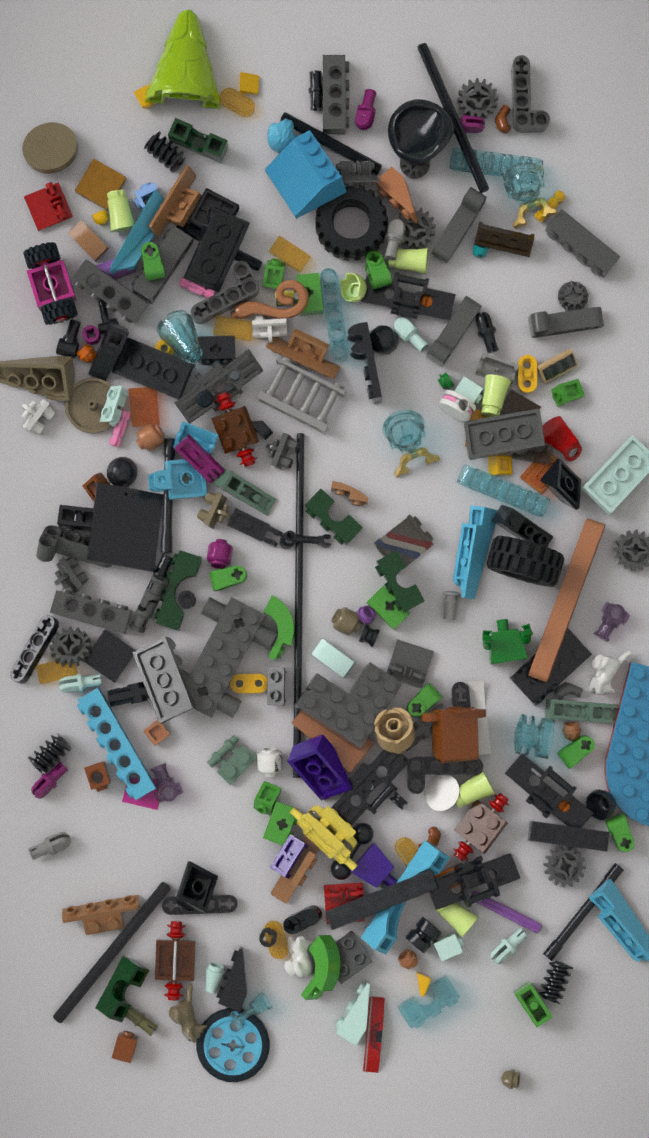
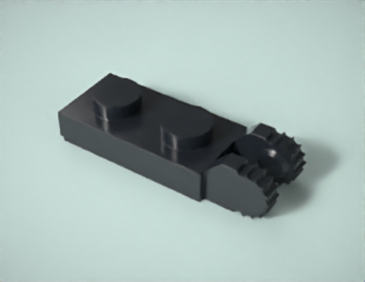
M235 508L227 526L274 547L278 543L264 537L267 530L276 536H282L283 532L271 527L270 524Z

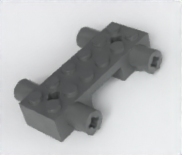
M210 597L201 614L217 622V625L192 672L188 673L182 669L181 672L194 702L195 710L212 718L217 709L233 718L242 701L226 693L230 681L252 641L270 649L278 632L262 625L266 617L265 614L231 597L226 606ZM244 619V627L236 628L235 621ZM206 686V691H209V693L201 697L198 691Z

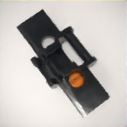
M396 272L391 285L372 289L369 277L366 276L367 291L361 302L389 307L391 309L390 314L417 319L418 315H426L450 320L456 294L428 288L429 278L420 279ZM398 282L421 286L423 291H417L416 293L404 291L398 287ZM392 289L395 292L392 299H387L384 296L386 290Z
M522 753L505 774L529 794L526 802L540 810L542 816L546 819L552 813L566 826L582 828L594 813L572 795L577 787H572L552 770V766H549L544 772ZM532 775L538 776L540 779L539 785L531 786L529 778ZM546 776H549L567 792L564 797L543 781Z

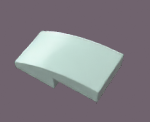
M323 638L312 652L313 656L343 678L347 676L356 663Z

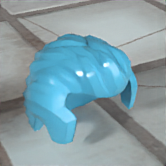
M285 118L281 122L272 123L269 126L268 144L277 153H280L294 138L298 137L293 132L294 124L292 120Z

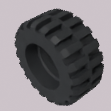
M354 185L346 187V193L318 207L316 211V234L320 244L324 245V249L328 253L332 252L334 257L339 258L340 256L346 261H349V258H354L357 261L363 256L366 258L369 252L377 251L386 235L388 225L386 207L382 204L381 198L374 195V191L371 189L367 191L365 186L359 185V188L354 187ZM347 207L361 209L369 218L367 232L363 236L354 239L341 236L334 228L333 222L336 213Z
M498 535L493 539L486 564L488 569L499 574L536 585L554 587L558 584L564 556L556 550L539 544Z

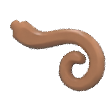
M287 280L277 287L276 298L283 305L293 304V297H286L284 295L286 289H293L299 297L295 306L280 309L257 301H246L236 305L235 310L230 312L233 319L237 317L244 319L254 314L278 319L293 318L301 314L306 308L309 299L308 291L300 282Z

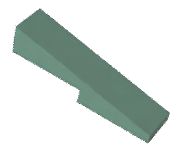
M546 699L545 718L615 724L619 705Z

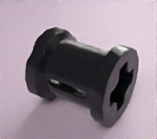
M186 590L180 593L178 602L183 608L189 609L196 604V598L191 591ZM190 595L192 602H188L185 605V601L182 598Z
M271 928L263 929L259 936L261 945L271 947L276 943L277 933ZM268 932L269 935H273L271 942L263 939L265 933Z

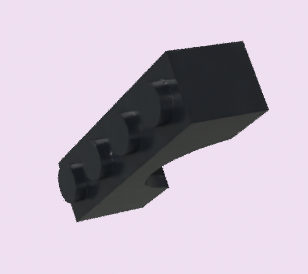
M530 821L528 840L607 851L610 832Z

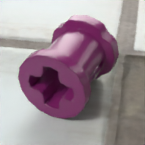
M88 325L83 329L82 336L87 344L94 345L100 342L101 336L97 327ZM94 332L95 337L89 339L88 333L92 334Z

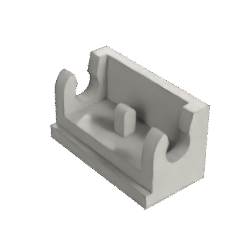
M482 353L475 374L482 377L486 375L503 376L511 381V386L519 365Z

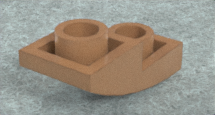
M82 220L68 232L95 262L109 249Z
M332 481L331 490L335 491L334 494L346 496V493H350L349 501L355 506L363 507L364 504H368V498L357 489Z

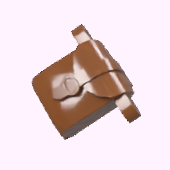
M457 706L422 713L423 722L433 721L432 750L434 757L440 760V763L472 761L479 758L477 718L486 717V709H475V707L461 708Z

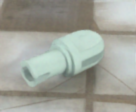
M405 317L396 319L393 327L397 335L404 342H411L420 353L425 351L429 344L418 334V328Z
M78 673L75 676L61 678L59 689L64 693L77 691L81 693L85 690L84 688L102 686L100 674L83 677V675Z
M518 928L508 939L503 938L500 941L501 944L490 955L491 960L496 958L494 963L500 964L510 954L514 955L516 953V947L528 937L525 932H522L521 928Z

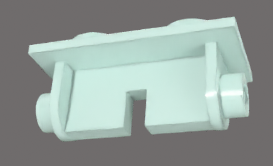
M110 386L99 422H109V425L115 427L119 424L122 411L117 409V407L124 408L128 396L127 390L123 389V386Z

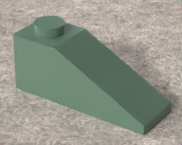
M224 469L225 472L219 474L220 476L214 483L215 486L264 515H268L276 501L274 497L233 471Z

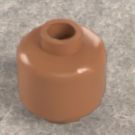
M149 423L137 432L138 440L136 442L142 450L146 448V450L151 452L164 443L163 437H165V434L157 424Z

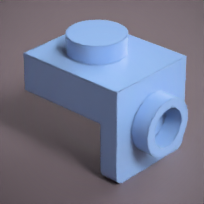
M150 182L145 183L140 187L141 189L134 192L136 198L133 200L138 209H144L145 204L143 201L149 199L154 190L159 192L155 182L152 184Z

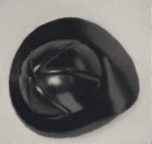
M414 99L403 103L392 114L388 124V138L393 151L400 159L411 165H422L433 159L445 148L454 133L455 124L449 113L438 104L428 100Z

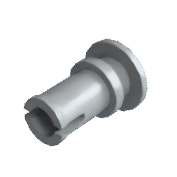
M444 591L442 594L446 595V599L443 601L445 602L443 619L456 620V604L459 603L457 596H461V593Z

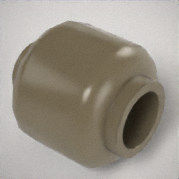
M347 607L337 609L331 620L333 628L344 635H351L353 632L357 633L361 626L358 613Z

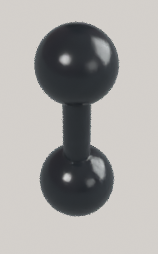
M358 823L353 828L356 831L353 837L356 839L357 845L350 851L349 858L351 860L361 844H367L373 839V828L367 823ZM334 860L331 864V874L334 878L345 880L351 875V869L344 863L339 864Z

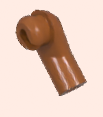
M506 105L501 107L495 117L497 129L504 134L508 133L511 129L506 119L511 109Z
M431 827L428 830L429 837L427 842L437 846L441 833L437 827Z

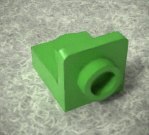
M275 258L267 260L262 286L277 289L283 281L286 263H282V260Z
M579 379L559 384L551 389L552 397L557 407L585 397Z
M264 781L254 799L253 808L261 814L271 815L282 788Z

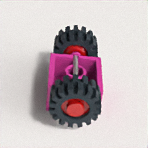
M41 243V245H35L26 249L23 255L28 269H31L27 270L28 278L37 307L42 313L45 324L52 325L53 323L57 324L73 319L78 314L74 302L77 299L64 260H60L61 257L56 243Z

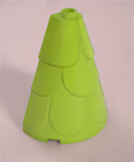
M183 10L178 14L165 42V49L145 94V102L164 104L165 98L202 101L201 107L220 109L221 99L198 17L192 10Z

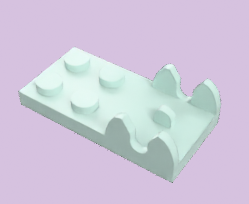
M632 435L580 490L593 499L606 512L605 514L609 516L649 473V450Z

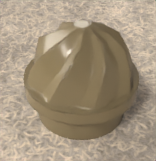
M514 1069L505 1071L501 1076L503 1085L509 1089L518 1088L520 1072H515Z

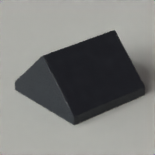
M560 458L556 459L540 481L562 503L577 510L580 507L581 479Z
M188 861L176 896L177 904L207 913L218 876Z

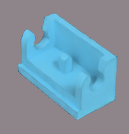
M183 421L179 432H177L173 448L189 434L212 455L218 434Z

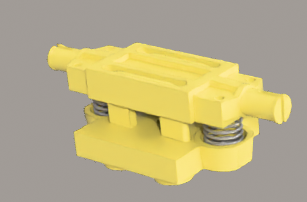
M315 805L307 814H302L295 807L289 812L298 820L297 825L304 830L302 833L330 859L334 858L339 864L344 863L351 871L358 866L349 858L350 851L357 845V841L353 837L356 831L351 824L345 822L338 815L336 810L329 806L323 809Z

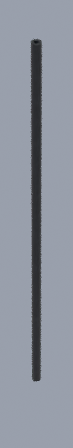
M297 433V442L300 443L296 455V535L303 536L304 433ZM296 543L294 705L302 695L303 543ZM294 708V719H295V717L300 713V711H298V710L295 709V708ZM295 726L293 728V746L301 743V731ZM293 769V778H301Z

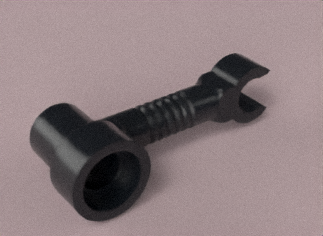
M100 299L98 304L102 323L98 324L100 335L106 333L110 322L117 325L119 323L117 318L109 319L107 307L105 306L106 302Z
M289 530L281 536L279 544L283 549H291L296 543L317 544L323 548H329L331 544L325 543L323 539H330L331 535L324 534L318 537L296 535L295 532Z

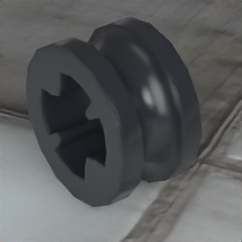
M395 792V796L389 799L403 810V806L407 805L408 802Z

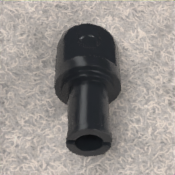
M487 312L478 313L475 318L479 331L477 332L478 337L483 338L487 354L491 353V351L496 352L499 350L494 337L496 327H493L490 315Z

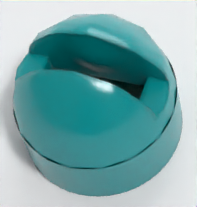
M474 245L473 255L476 258L478 255H480V258H484L489 248Z

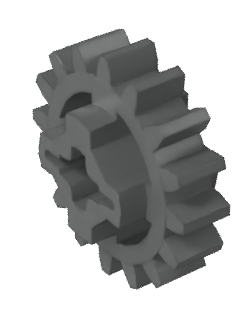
M476 78L475 83L468 80V86L462 85L463 91L459 90L458 95L461 97L457 99V103H462L459 105V110L464 109L463 115L483 116L487 119V113L493 114V108H497L498 105L495 101H498L499 97L495 95L497 89H491L492 83L486 85V79H483L481 83ZM471 89H474L471 94H467ZM475 97H479L480 102H477ZM484 105H488L487 108L482 110V107Z
M420 208L419 211L415 209L418 219L416 224L412 220H406L401 213L399 214V218L405 224V231L409 234V238L404 235L402 245L407 242L408 248L415 245V248L418 249L419 244L425 247V241L431 242L432 238L430 236L435 235V231L431 230L436 228V224H431L434 221V217H428L429 211L422 213L423 208ZM422 219L425 220L427 226L423 224ZM414 225H418L416 231H413ZM419 236H424L421 239L415 240Z
M636 529L632 534L628 530L626 531L627 536L621 534L620 538L622 540L615 541L618 547L613 548V550L618 551V554L614 558H620L618 564L624 563L625 570L630 566L631 571H635L636 567L640 571L643 570L642 565L649 566V537H644V531L638 534ZM631 538L630 544L623 546L625 541ZM640 540H642V541L644 542V544L646 545V547H643V546H642V544L640 543ZM635 546V549L641 552H638L634 555V552L628 549H631ZM623 554H626L628 556L629 561L625 559ZM646 555L644 560L638 563L639 557Z
M69 627V631L63 628L61 634L55 633L57 638H51L52 645H49V648L51 650L50 654L57 664L61 663L62 667L68 664L72 668L74 663L80 666L79 661L86 662L85 656L91 655L89 650L92 649L91 640L85 631L81 632L78 627L73 631L72 627Z
M564 845L561 850L560 846H556V852L550 850L552 855L545 856L548 863H543V865L548 867V869L544 873L550 874L549 881L555 879L554 885L557 886L561 882L563 888H565L566 883L572 887V881L579 883L578 876L584 877L581 870L586 869V867L581 863L585 859L579 858L582 854L581 852L574 853V847L568 850V846ZM564 853L571 854L575 859H567ZM557 856L558 860L556 864L552 866L553 860ZM563 860L565 863L569 864V866H567V872H565L564 869H560V867L563 865ZM577 867L576 873L572 876L573 869ZM555 873H562L565 879L558 878Z

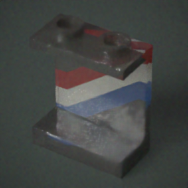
M408 515L406 519L381 539L379 538L375 541L373 545L383 557L398 550L407 567L434 545L432 542L434 538L428 531L424 532L421 529L422 523L416 516Z

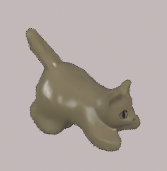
M189 984L186 990V999L170 1008L169 1017L174 1023L181 1025L182 1033L187 1040L195 1043L196 1038L201 1037L207 1026L196 1022L192 1005L193 985Z

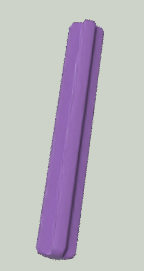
M473 891L472 895L478 894L479 892ZM491 898L476 902L535 933H539L542 928L541 923Z

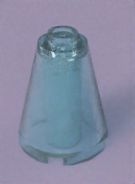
M184 310L169 313L164 322L162 320L159 322L157 334L186 362H198L203 352L192 316Z

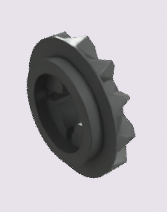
M400 159L401 171L409 178L423 177L430 167V161L420 166H415L412 170L411 164Z
M570 281L564 283L560 288L558 300L564 309L568 311L578 310L586 305L589 294L586 287L580 282ZM572 289L575 294L579 295L575 299V304L571 297H565L571 294Z

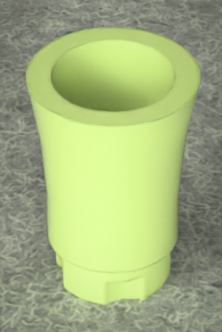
M122 189L107 193L110 232L132 229L135 221L131 213L128 197H126V191Z
M398 248L396 260H388V267L426 274L428 248Z
M499 375L485 376L484 395L481 405V414L483 416L494 417L500 415L507 390L511 384L508 378Z
M483 770L459 785V796L455 802L458 808L495 794Z
M458 902L436 910L457 931L461 938L479 917Z

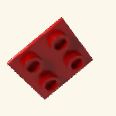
M49 182L46 184V188L24 196L38 231L73 217L59 182L55 184Z
M362 882L324 885L325 911L363 897ZM365 918L355 922H363L365 921Z

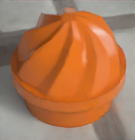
M87 343L76 353L79 356V360L85 363L93 362L96 356L93 346H89Z

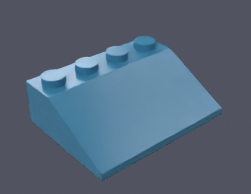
M310 130L294 138L265 168V172L296 219L347 192L341 175Z

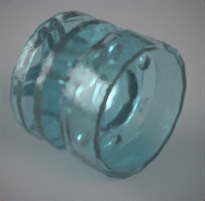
M521 714L514 733L515 753L520 754L524 746V755L528 756L531 748H534L535 757L548 759L553 742L555 720L541 717L538 725H535V717L530 716L527 724V715Z

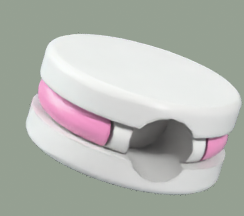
M446 390L438 403L445 413L463 422L469 421L471 415L476 410L475 404L470 399L453 390Z

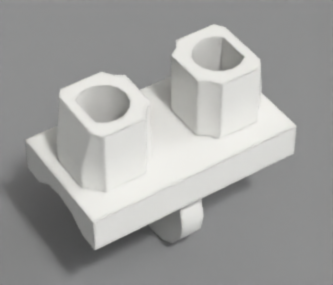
M256 315L255 320H252L253 338L268 337V342L272 343V337L287 336L286 318L265 320V316Z
M42 399L35 410L33 409L37 403L34 401L29 406L23 403L21 407L25 411L21 416L26 419L29 414L31 415L22 427L28 431L31 430L40 434L45 426L37 420L41 415L50 420L55 414V411L49 406L50 403Z

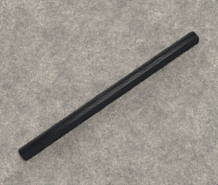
M427 43L419 44L417 47L443 109L449 113L454 121V134L479 192L484 193L489 190V186Z
M160 883L53 1015L55 1021L62 1023L167 895L171 889L167 883Z

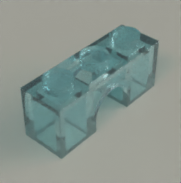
M447 975L430 985L435 994L432 1003L422 1005L412 996L397 1006L410 1028L415 1027L417 1029L425 1024V1019L430 1016L432 1018L438 1016L442 1012V1008L445 1006L451 1007L458 1002L457 999L460 996Z

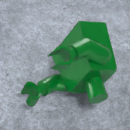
M508 619L496 620L498 632L483 630L482 645L485 650H490V664L527 659L523 644L531 642L533 632L530 623L522 626L524 629L522 632L518 629L509 630Z

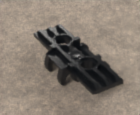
M383 750L369 766L363 762L360 768L349 778L352 789L346 791L331 808L336 810L338 815L345 822L351 824V826L367 809L375 815L377 808L393 791L398 789L392 781L410 760L402 753L396 754ZM380 766H384L387 769V775L383 778H380L376 773ZM384 782L388 786L370 805L367 802L369 795L378 785ZM352 796H360L361 803L359 806L351 804Z
M511 853L482 863L483 858L479 856L471 862L455 865V874L436 880L439 889L429 892L435 909L438 910L462 900L466 907L469 908L476 902L492 896H500L499 886L521 879ZM489 869L495 872V879L489 876ZM454 882L458 883L461 887L460 892L457 894L451 890V885ZM487 884L488 890L469 896V889Z

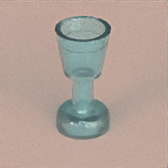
M263 992L242 1013L239 1014L237 1011H233L229 1014L239 1030L245 1027L244 1020L251 1015H259L272 1009L271 1003Z

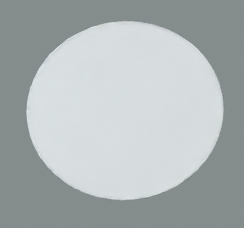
M450 775L436 776L429 782L426 788L425 798L427 804L436 811H444L451 808L458 799L459 785L456 779Z

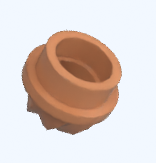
M566 722L562 732L567 740L574 741L579 738L581 728H579V723Z
M406 949L399 955L398 961L401 967L409 970L416 967L418 958L414 951Z

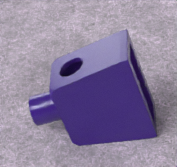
M374 842L356 862L358 866L353 871L350 870L351 873L376 888L381 882L388 887L396 884L398 881L390 874L394 866Z

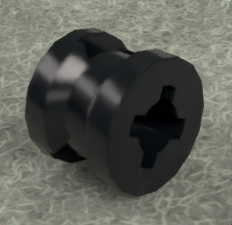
M366 624L359 642H366L373 647L380 630H374L370 628V625Z

